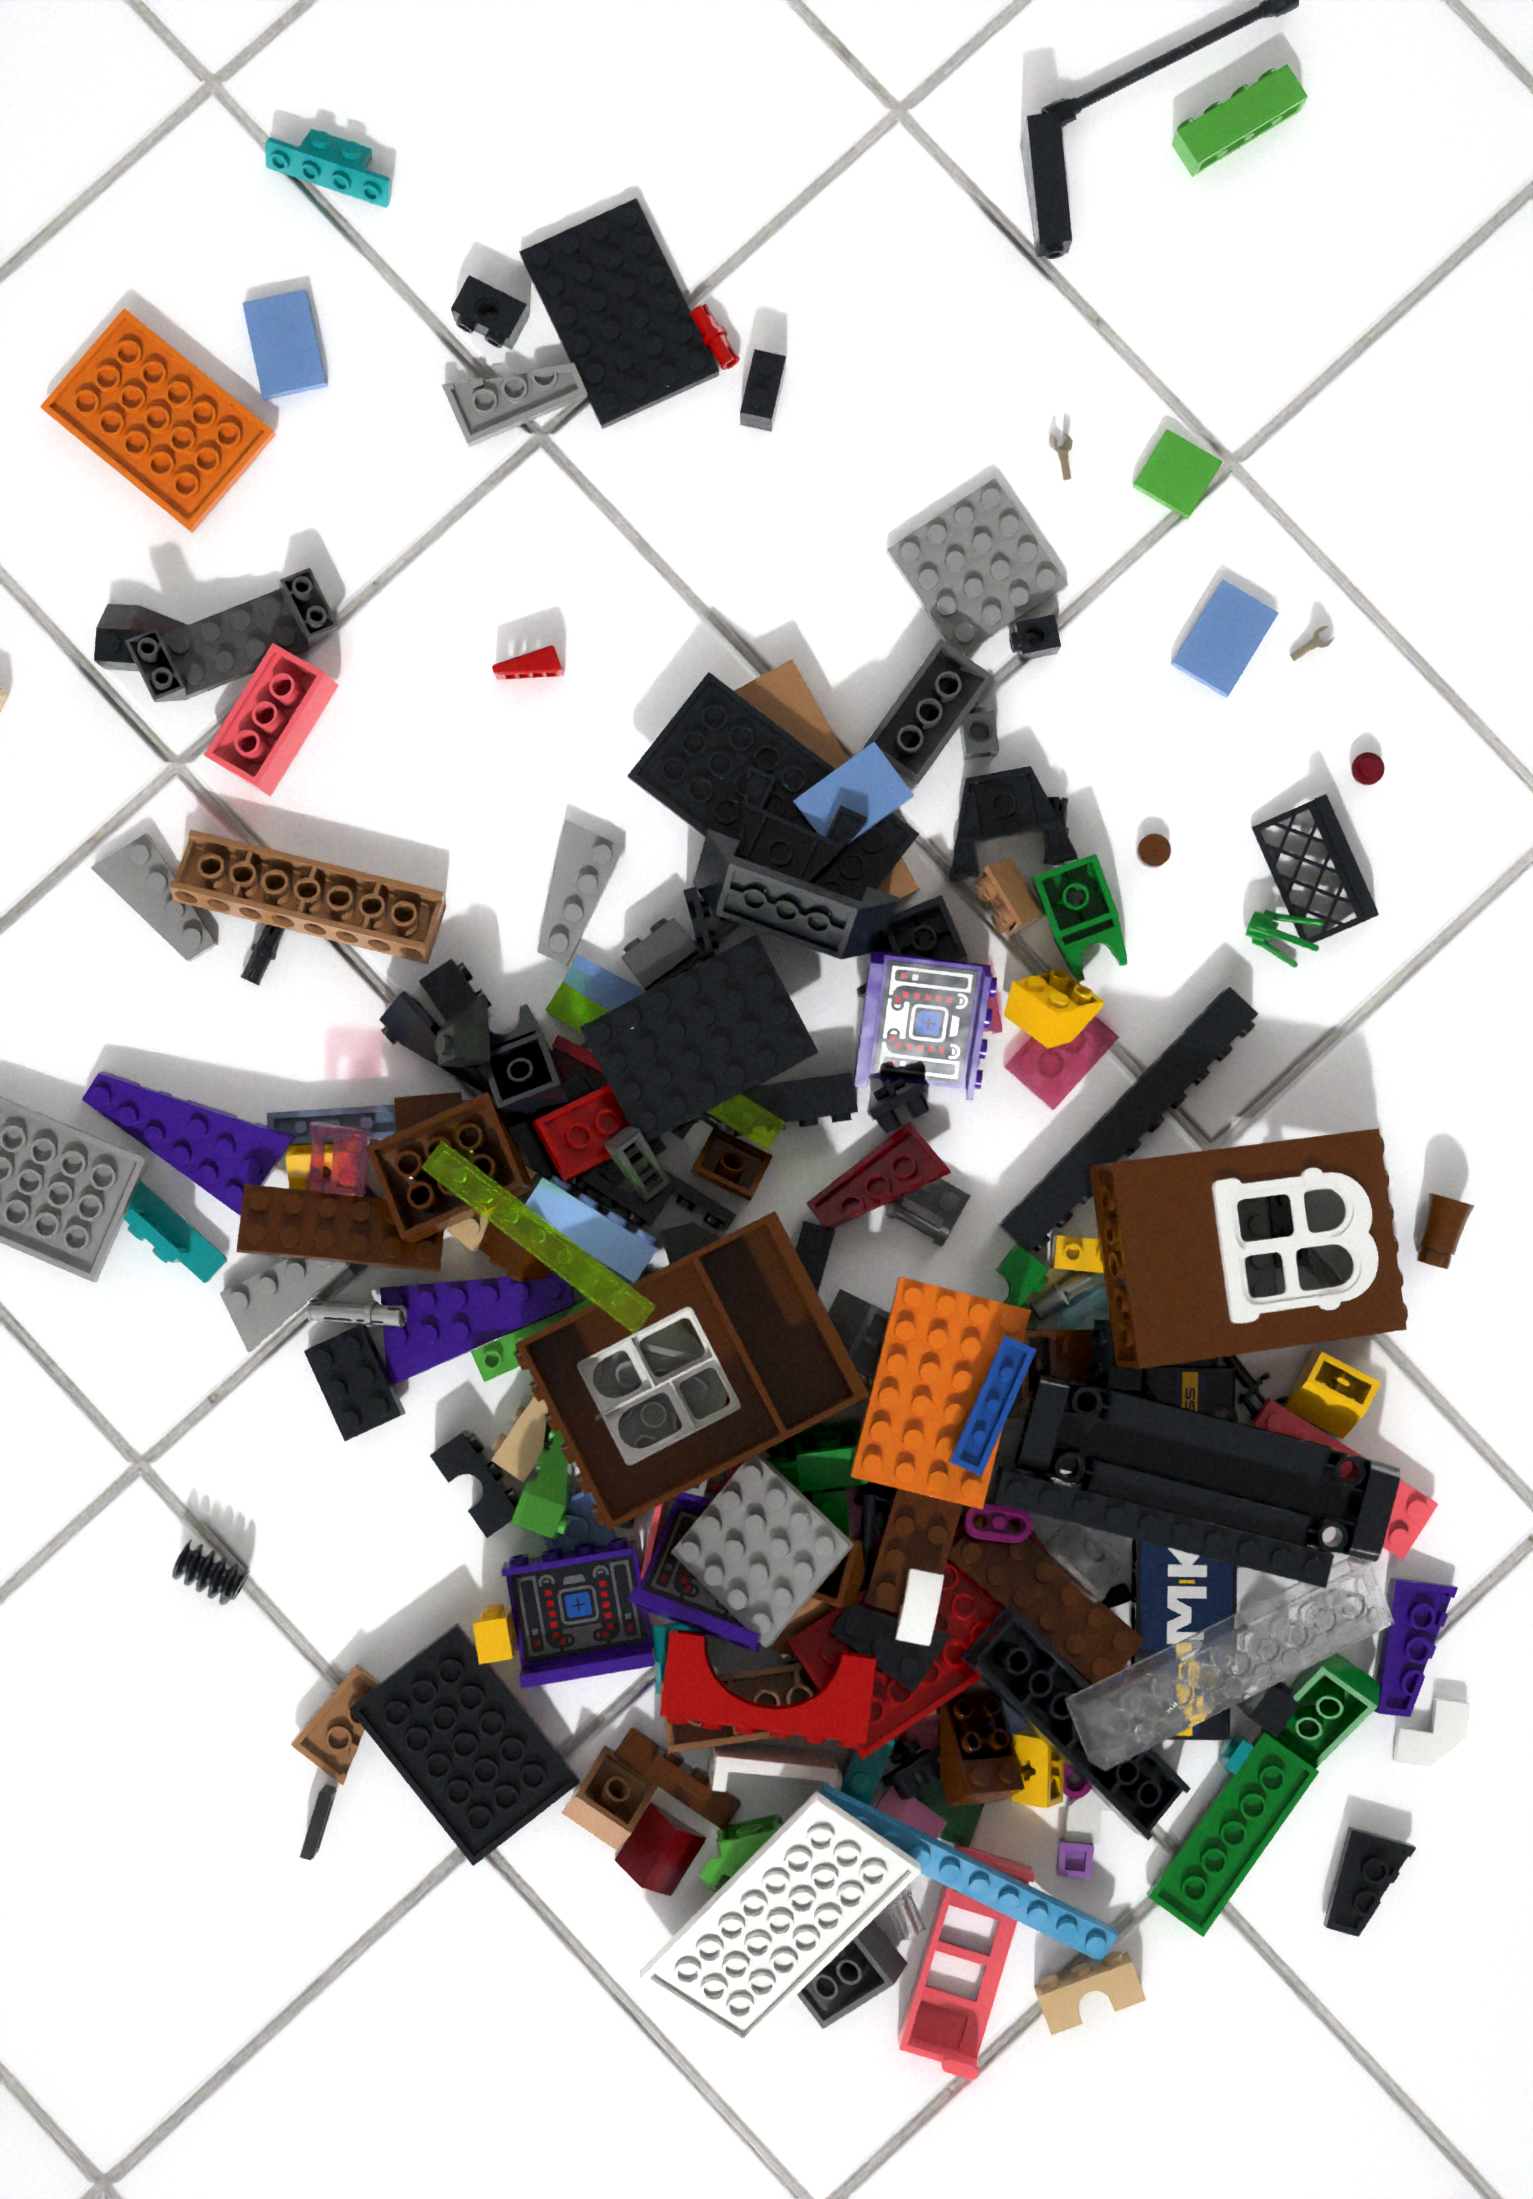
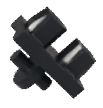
M884 1075L880 1078L883 1087L873 1092V1095L877 1101L886 1096H889L890 1100L869 1111L868 1115L872 1121L876 1120L882 1130L888 1134L902 1126L894 1111L899 1106L905 1104L913 1119L929 1111L923 1095L926 1090L922 1083L897 1095L896 1091L906 1086L903 1078L900 1077L890 1082L887 1076Z
M903 1737L897 1739L893 1746L894 1754L890 1756V1761L894 1765L900 1762L901 1765L880 1778L884 1788L893 1786L900 1798L906 1800L914 1797L922 1790L914 1776L917 1772L920 1773L926 1785L941 1778L940 1761L938 1759L940 1758V1745L931 1750L923 1749L917 1753L916 1751L921 1748L917 1740L910 1742Z

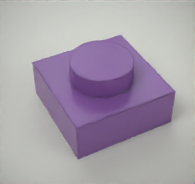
M1059 1839L1056 1865L1057 1876L1091 1879L1094 1844Z

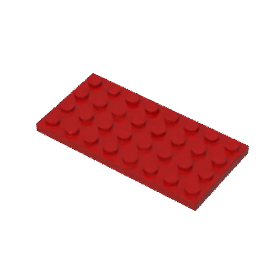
M1011 1520L1010 1522L1019 1529V1524ZM964 1524L956 1529L951 1549L966 1533ZM1032 1529L1028 1538L1049 1555ZM949 1559L943 1573L944 1579L934 1630L952 1636L914 1693L908 1691L877 1667L875 1668L867 1743H859V1748H854L861 1760L981 1679L960 1657L1003 1607ZM867 1588L858 1594L856 1604L854 1605L899 1618V1613L864 1603L863 1600ZM836 1608L787 1641L788 1646L817 1691H820L835 1674L841 1660L842 1651L856 1653L829 1633V1630L844 1608Z

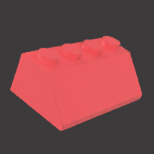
M272 643L204 753V756L271 797L339 685L325 672Z

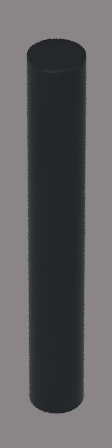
M872 1490L863 1492L860 1541H862L865 1571L859 1591L867 1588L872 1573L877 1492Z

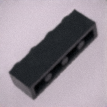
M851 1072L756 1086L723 1103L726 1131H733L734 1137L754 1134L753 1128L766 1126L767 1132L786 1130L785 1123L799 1122V1127L819 1125L818 1119L831 1117L832 1123L852 1120L851 1114L858 1112L853 1074Z

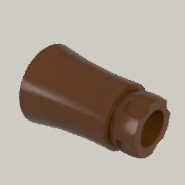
M1429 1193L1424 1227L1419 1241L1421 1247L1418 1251L1417 1261L1448 1269L1452 1255L1456 1253L1460 1237L1475 1205Z

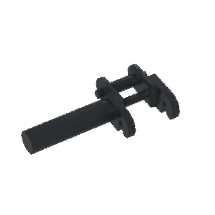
M1236 1355L1221 1357L1228 1367L1236 1368V1378L1244 1388L1248 1389L1246 1394H1243V1392L1239 1394L1240 1398L1237 1400V1403H1244L1252 1414L1249 1419L1251 1421L1254 1420L1261 1408L1257 1410L1249 1398L1255 1394L1262 1405L1266 1400L1259 1393V1386L1263 1384V1380L1270 1378L1269 1373H1264L1255 1380ZM1282 1395L1281 1397L1276 1399L1275 1402L1280 1404L1281 1402H1285L1288 1398L1286 1397V1395Z

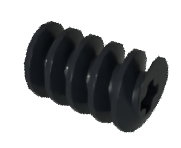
M191 1539L175 1562L172 1578L178 1580L185 1574L184 1584L186 1586L192 1585L197 1580L196 1591L201 1593L209 1587L207 1596L210 1599L215 1598L221 1593L219 1599L221 1605H226L230 1600H235L243 1588L250 1570L247 1569L240 1576L237 1575L238 1563L226 1569L227 1558L225 1556L215 1563V1551L212 1550L204 1557L202 1556L204 1545L200 1544L194 1550H191Z

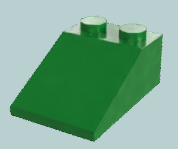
M1325 1644L1304 1666L1290 1686L1295 1691L1292 1697L1300 1705L1280 1735L1276 1738L1264 1728H1261V1730H1264L1299 1757L1317 1768L1378 1707L1380 1683Z

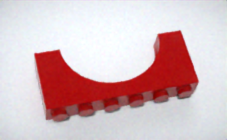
M674 1628L671 1630L659 1715L667 1717L668 1723L687 1725L688 1720L701 1722V1727L720 1730L722 1725L736 1726L735 1732L743 1734H756V1729L770 1731V1737L779 1739H790V1734L804 1736V1741L816 1744H824L825 1739L838 1740V1746L846 1748H859V1743H867L876 1668L875 1655L842 1651L841 1660L835 1674L820 1691L799 1702L785 1705H769L754 1702L740 1696L719 1678L708 1656L707 1633Z

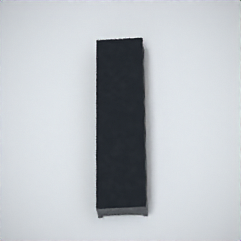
M1004 1606L960 1657L1134 1833L1149 1841L1153 1835L1150 1831L1182 1792L1188 1793L1191 1789L1020 1613Z

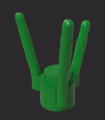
M1265 909L1264 914L1257 911L1253 913L1245 934L1253 938V944L1263 947L1282 961L1296 968L1298 963L1266 940L1272 942L1275 936L1313 951H1318L1319 946L1278 930L1279 923L1274 922V920L1322 926L1324 922L1308 917L1279 914Z

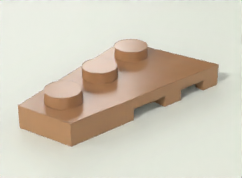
M355 1664L291 1741L293 1748L341 1785H344L350 1765L365 1730L349 1710V1707L380 1683V1681L358 1664Z

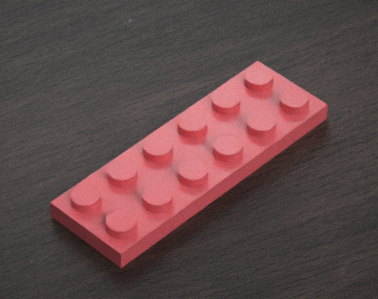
M1269 1397L1250 1424L1251 1426L1326 1445L1335 1451L1347 1452L1351 1455L1365 1458ZM1351 1461L1344 1462L1341 1465V1477L1351 1474L1353 1470ZM1400 1480L1383 1548L1403 1560L1435 1511L1438 1503Z

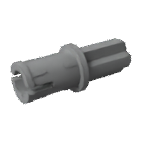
M1082 1271L1059 1286L1054 1284V1289L1029 1304L1037 1318L1042 1321L1063 1306L1070 1307L1069 1302L1094 1287L1093 1280L1087 1272Z

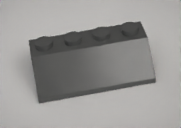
M940 638L868 739L864 748L875 742L900 777L918 785L989 686L994 676Z

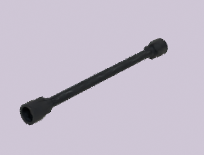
M1264 0L1259 3L1258 7L1256 6L1236 18L1207 31V33L1205 32L1203 35L1201 34L1185 42V44L1174 48V50L1172 49L1152 59V61L1150 60L1130 70V72L1124 73L1112 81L1101 85V87L1099 86L1097 89L1095 88L1079 96V98H1062L1042 107L1041 114L1059 111L1061 128H1063L1068 123L1076 120V115L1081 113L1082 109L1097 103V101H1101V99L1107 98L1115 92L1130 86V84L1132 85L1148 77V75H1152V73L1154 74L1166 68L1170 64L1181 60V58L1183 59L1203 49V47L1205 48L1221 40V38L1254 23V21L1273 16L1277 18L1299 7V0Z

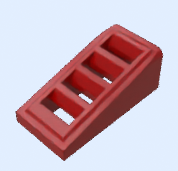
M552 645L492 666L497 680L560 677L564 675L555 647Z

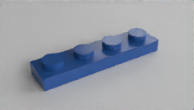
M1002 1336L948 1462L982 1476L1036 1349L1008 1336Z

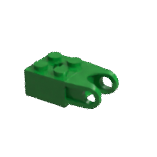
M1096 853L1031 878L1040 905L1045 912L1044 916L1053 940L1078 983L1085 980L1082 954L1085 948L1092 943L1105 945L1116 958L1119 966L1128 964L1119 915ZM1070 888H1073L1075 892L1081 891L1083 899H1079L1080 905L1075 906L1073 902H1067L1066 895H1069L1068 890Z
M857 1419L815 1424L765 1450L771 1455V1457L766 1459L800 1492L817 1493L837 1487L854 1489L860 1484H868L866 1480L849 1476L860 1434Z

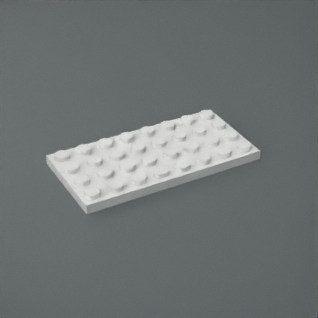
M815 1792L640 1969V1980L742 2046H745L922 1872L921 1864L827 1798Z

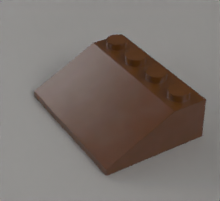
M488 1092L366 1146L401 1240L411 1243L422 1240L534 1190L524 1161Z

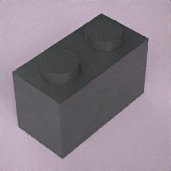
M674 917L669 921L666 918L659 920L649 929L652 934L642 941L638 937L623 948L625 954L621 956L623 962L646 991L698 953V948Z

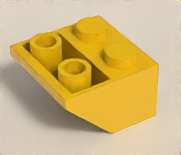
M1060 969L1052 970L1051 972L1012 981L1004 1016L1046 1048H1051L1072 1042L1102 1009L1104 1000L1096 996L1090 988L1082 986L1071 978L1070 974Z
M1313 1349L1283 1407L1340 1439H1344L1367 1412L1381 1382L1323 1351Z

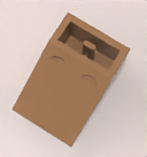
M1012 858L988 865L982 869L975 881L977 887L974 889V892L983 906L989 905L994 914L991 920L1000 934L1005 932L1009 938L1045 915L1044 910Z

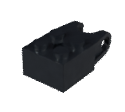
M942 895L894 914L879 951L968 962L966 951ZM926 934L927 939L933 937V940L930 941V946L926 948L916 945L920 942L919 937ZM867 982L857 988L858 997H865Z
M527 1004L520 1006L519 1024L510 1033L500 1035L493 1033L489 1029L491 1061L483 1064L497 1109L508 1128L570 1103L552 1050Z

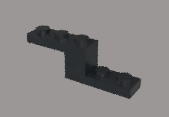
M665 1169L664 1171L671 1180V1183L648 1202H644L635 1189L630 1195L592 1170L571 1178L569 1182L584 1193L589 1189L599 1195L597 1201L613 1211L618 1207L626 1212L627 1216L625 1218L639 1228H643L644 1224L651 1228L671 1196L677 1198L675 1203L684 1210L691 1213L695 1209L705 1216L703 1221L717 1230H720L721 1227L728 1230L736 1217L735 1213ZM655 1174L651 1175L643 1182L644 1186L648 1185L657 1176Z

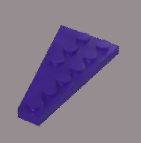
M105 1071L97 1074L81 1099L239 1216H241L244 1184L264 1186L296 1138V1135L269 1129V1126L252 1123L237 1118V1115L191 1100L186 1101L174 1097L171 1093L162 1090L156 1091L141 1086L138 1082Z
M572 1271L551 1273L542 1280L527 1278L525 1282L517 1281L510 1277L380 1288L381 1304L392 1306L404 1305L407 1308V1321L404 1322V1327L383 1325L386 1370L395 1386L404 1380L424 1373L442 1363L451 1361L498 1338L575 1305Z

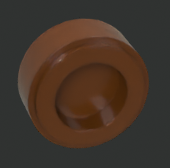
M1160 834L1145 836L1137 846L1139 861L1150 868L1163 865L1171 854L1169 841Z

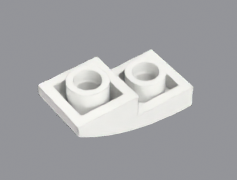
M915 1569L908 1570L904 1600L900 1606L895 1640L930 1646L944 1575Z

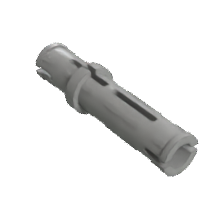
M311 1299L309 1301L310 1304L307 1305V1317L310 1321L361 1323L371 1328H375L377 1325L404 1327V1322L407 1321V1308L404 1305H383L377 1301L353 1303Z

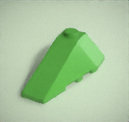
M551 1430L548 1437L551 1446L549 1449L544 1448L536 1461L535 1473L538 1476L536 1480L527 1481L510 1524L552 1539H557L559 1533L565 1534L571 1520V1515L567 1513L570 1508L572 1463H568L560 1447L565 1442L560 1431L553 1433Z

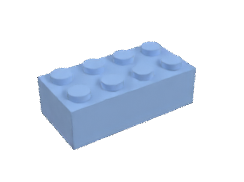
M553 1175L551 1179L542 1177L521 1212L630 1281L636 1282L640 1280L659 1250V1247L654 1245L657 1239L642 1229H638L636 1233L628 1229L626 1225L629 1221L613 1211H609L608 1215L598 1210L600 1203L583 1193L579 1197L570 1192L573 1186L566 1181L563 1182L558 1176Z

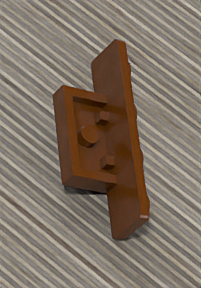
M634 1727L629 1729L614 1752V1756L721 1830L727 1827L741 1806V1800L728 1791H713L706 1771L699 1767L694 1769L684 1762V1757L678 1752L668 1753L665 1748Z

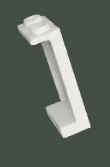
M751 1742L710 1747L707 1773L713 1791L726 1792L729 1771L819 1781L820 1788L825 1783L841 1791L842 1772L838 1771L837 1762L834 1761L830 1751Z

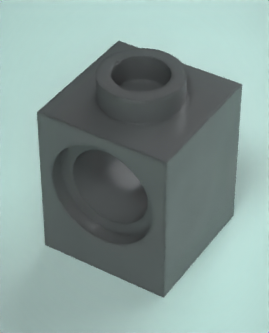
M984 707L972 708L959 726L963 759L996 756L999 751L995 713L994 711L986 712ZM975 725L984 727L987 737L975 739L970 734V728Z

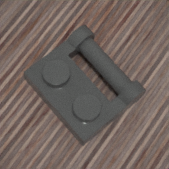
M939 1178L891 1201L884 1215L892 1220L896 1217L933 1238V1243L942 1247L971 1195ZM905 1197L945 1219L942 1226L938 1227L901 1206Z

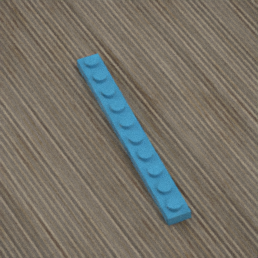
M823 1783L818 1791L819 1794L920 1862L921 1874L1097 1961L1102 1962L1118 1938V1932L1115 1927Z

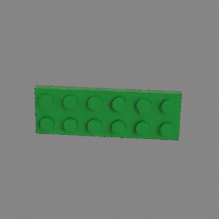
M1261 1730L1252 1743L1254 1748L1236 1775L1230 1774L1146 1893L1148 1898L1202 1937L1212 1926L1319 1773L1315 1767L1264 1730Z

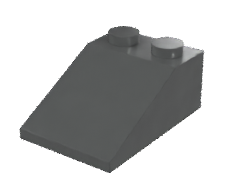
M873 1919L797 1996L822 2029L893 1986L908 1963Z

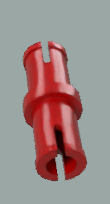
M707 304L695 307L690 312V316L703 336L702 341L704 345L711 349L722 370L731 369L740 361V357L726 337L727 331L723 326H719Z

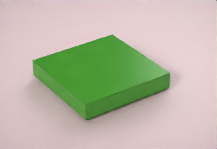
M1166 429L1132 487L1188 520L1223 461Z

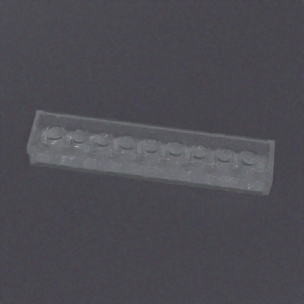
M1350 1556L1331 1566L1326 1588L1298 1582L1065 1698L1089 1762L1106 1771L1395 1624L1372 1562Z

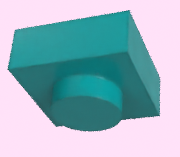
M1236 1733L1233 1738L1230 1737V1739L1223 1743L1219 1751L1221 1756L1218 1760L1226 1769L1236 1775L1254 1746L1245 1737Z

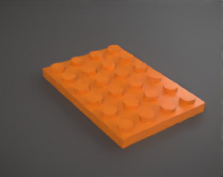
M125 308L40 406L46 414L191 533L198 528L276 436L269 426Z
M898 1277L849 1476L983 1510L1001 1433L982 1476L950 1463L948 1460L1002 1336L1005 1335L1023 1343L1031 1310Z

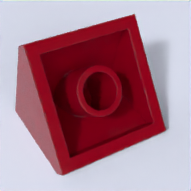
M650 1802L614 1861L641 1888L671 1896L707 1837Z

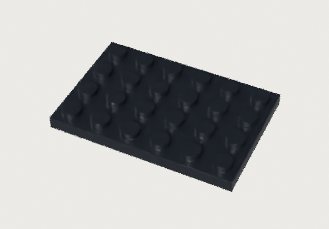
M637 198L519 251L522 262L570 363H575L586 388L587 399L601 429L719 376V370L707 345L705 346L702 341L703 336L690 316L691 311Z
M757 934L580 1027L630 1127L640 1129L648 1143L819 1053Z
M458 1622L349 1707L352 1714L472 1866L481 1861L580 1783V1778L490 1663L479 1664L476 1645Z

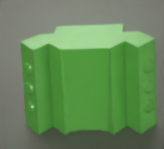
M775 1814L730 1824L724 1830L718 1829L716 1831L718 1837L716 1844L719 1857L710 1859L699 1874V1878L708 1889L717 1892L783 1826L782 1817Z

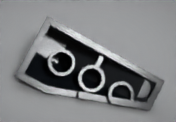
M107 604L96 627L94 661L106 670L139 671L125 644V640L153 629H157L161 636L187 624L140 605Z
M404 990L379 1019L385 1026L381 1031L393 1045L399 1042L404 1047L438 1066L435 1041L437 1032L441 1027L418 1000ZM438 1066L482 1093H490L491 1097L494 1098L489 1082L477 1068Z

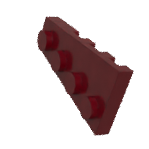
M908 1122L809 1200L806 1205L825 1229L830 1231L950 1174L951 1171L913 1125Z

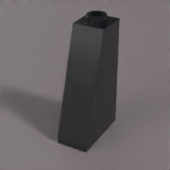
M1058 111L1027 116L1020 142L1036 257L1045 256L1047 259H1057L1064 256L1065 253L1069 252L1072 243L1060 112Z

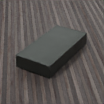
M325 1784L320 1790L300 1858L311 1861L318 1853L336 1796V1787Z

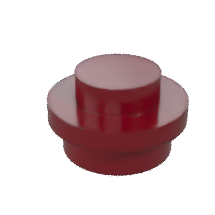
M1362 753L1351 764V774L1359 784L1373 785L1384 775V763L1375 753Z

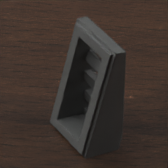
M628 1126L604 1144L611 1158L644 1202H648L671 1183L640 1129ZM639 1152L640 1156L630 1163L629 1159ZM646 1163L649 1165L641 1173H636ZM655 1174L657 1176L648 1185L644 1186L643 1182L651 1175Z

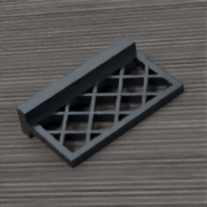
M1327 794L1251 827L1288 914L1297 916L1295 911L1297 909L1303 912L1302 917L1310 914L1325 920L1321 932L1310 938H1307L1302 927L1303 924L1293 923L1299 938L1316 943L1379 915ZM1308 810L1314 820L1310 835L1291 828L1296 815ZM1291 818L1288 826L1280 824V822ZM1271 826L1286 830L1279 848L1267 844L1261 831ZM1316 828L1322 839L1313 836ZM1289 832L1308 839L1301 856L1283 850ZM1311 840L1325 845L1328 853L1323 865L1304 858ZM1269 849L1277 852L1274 861ZM1280 854L1299 860L1292 878L1278 872L1276 864ZM1329 858L1335 869L1327 867ZM1302 862L1321 869L1314 886L1296 880ZM1324 871L1338 875L1341 883L1336 895L1318 888ZM1282 879L1290 882L1287 890ZM1293 884L1312 890L1305 908L1291 902L1289 894ZM1342 889H1344L1348 899L1340 897ZM1316 892L1334 899L1327 916L1309 910ZM1339 900L1351 905L1356 918L1345 923L1332 919L1331 916L1337 901ZM1329 922L1338 925L1326 930Z

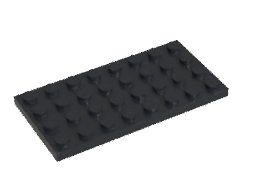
M708 672L630 771L627 778L703 837H706L707 831L710 829L739 840L743 816V800L747 782L746 775L749 765L774 775L778 779L764 810L813 832L815 831L795 806L793 800L836 769ZM891 813L848 844L811 884L862 901L867 886L878 889L920 833Z

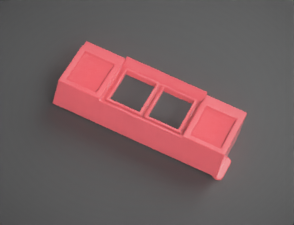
M958 1843L954 1844V1848L1026 1884L1029 1881L1034 1882L1035 1874L1030 1866ZM944 1884L942 1885L915 1982L898 2034L899 2050L941 2062V2067L946 2073L969 2080L977 2077L979 2070L977 2057L1016 1928V1920ZM949 1905L999 1920L989 1955L939 1939ZM935 1951L985 1966L976 2000L926 1985Z

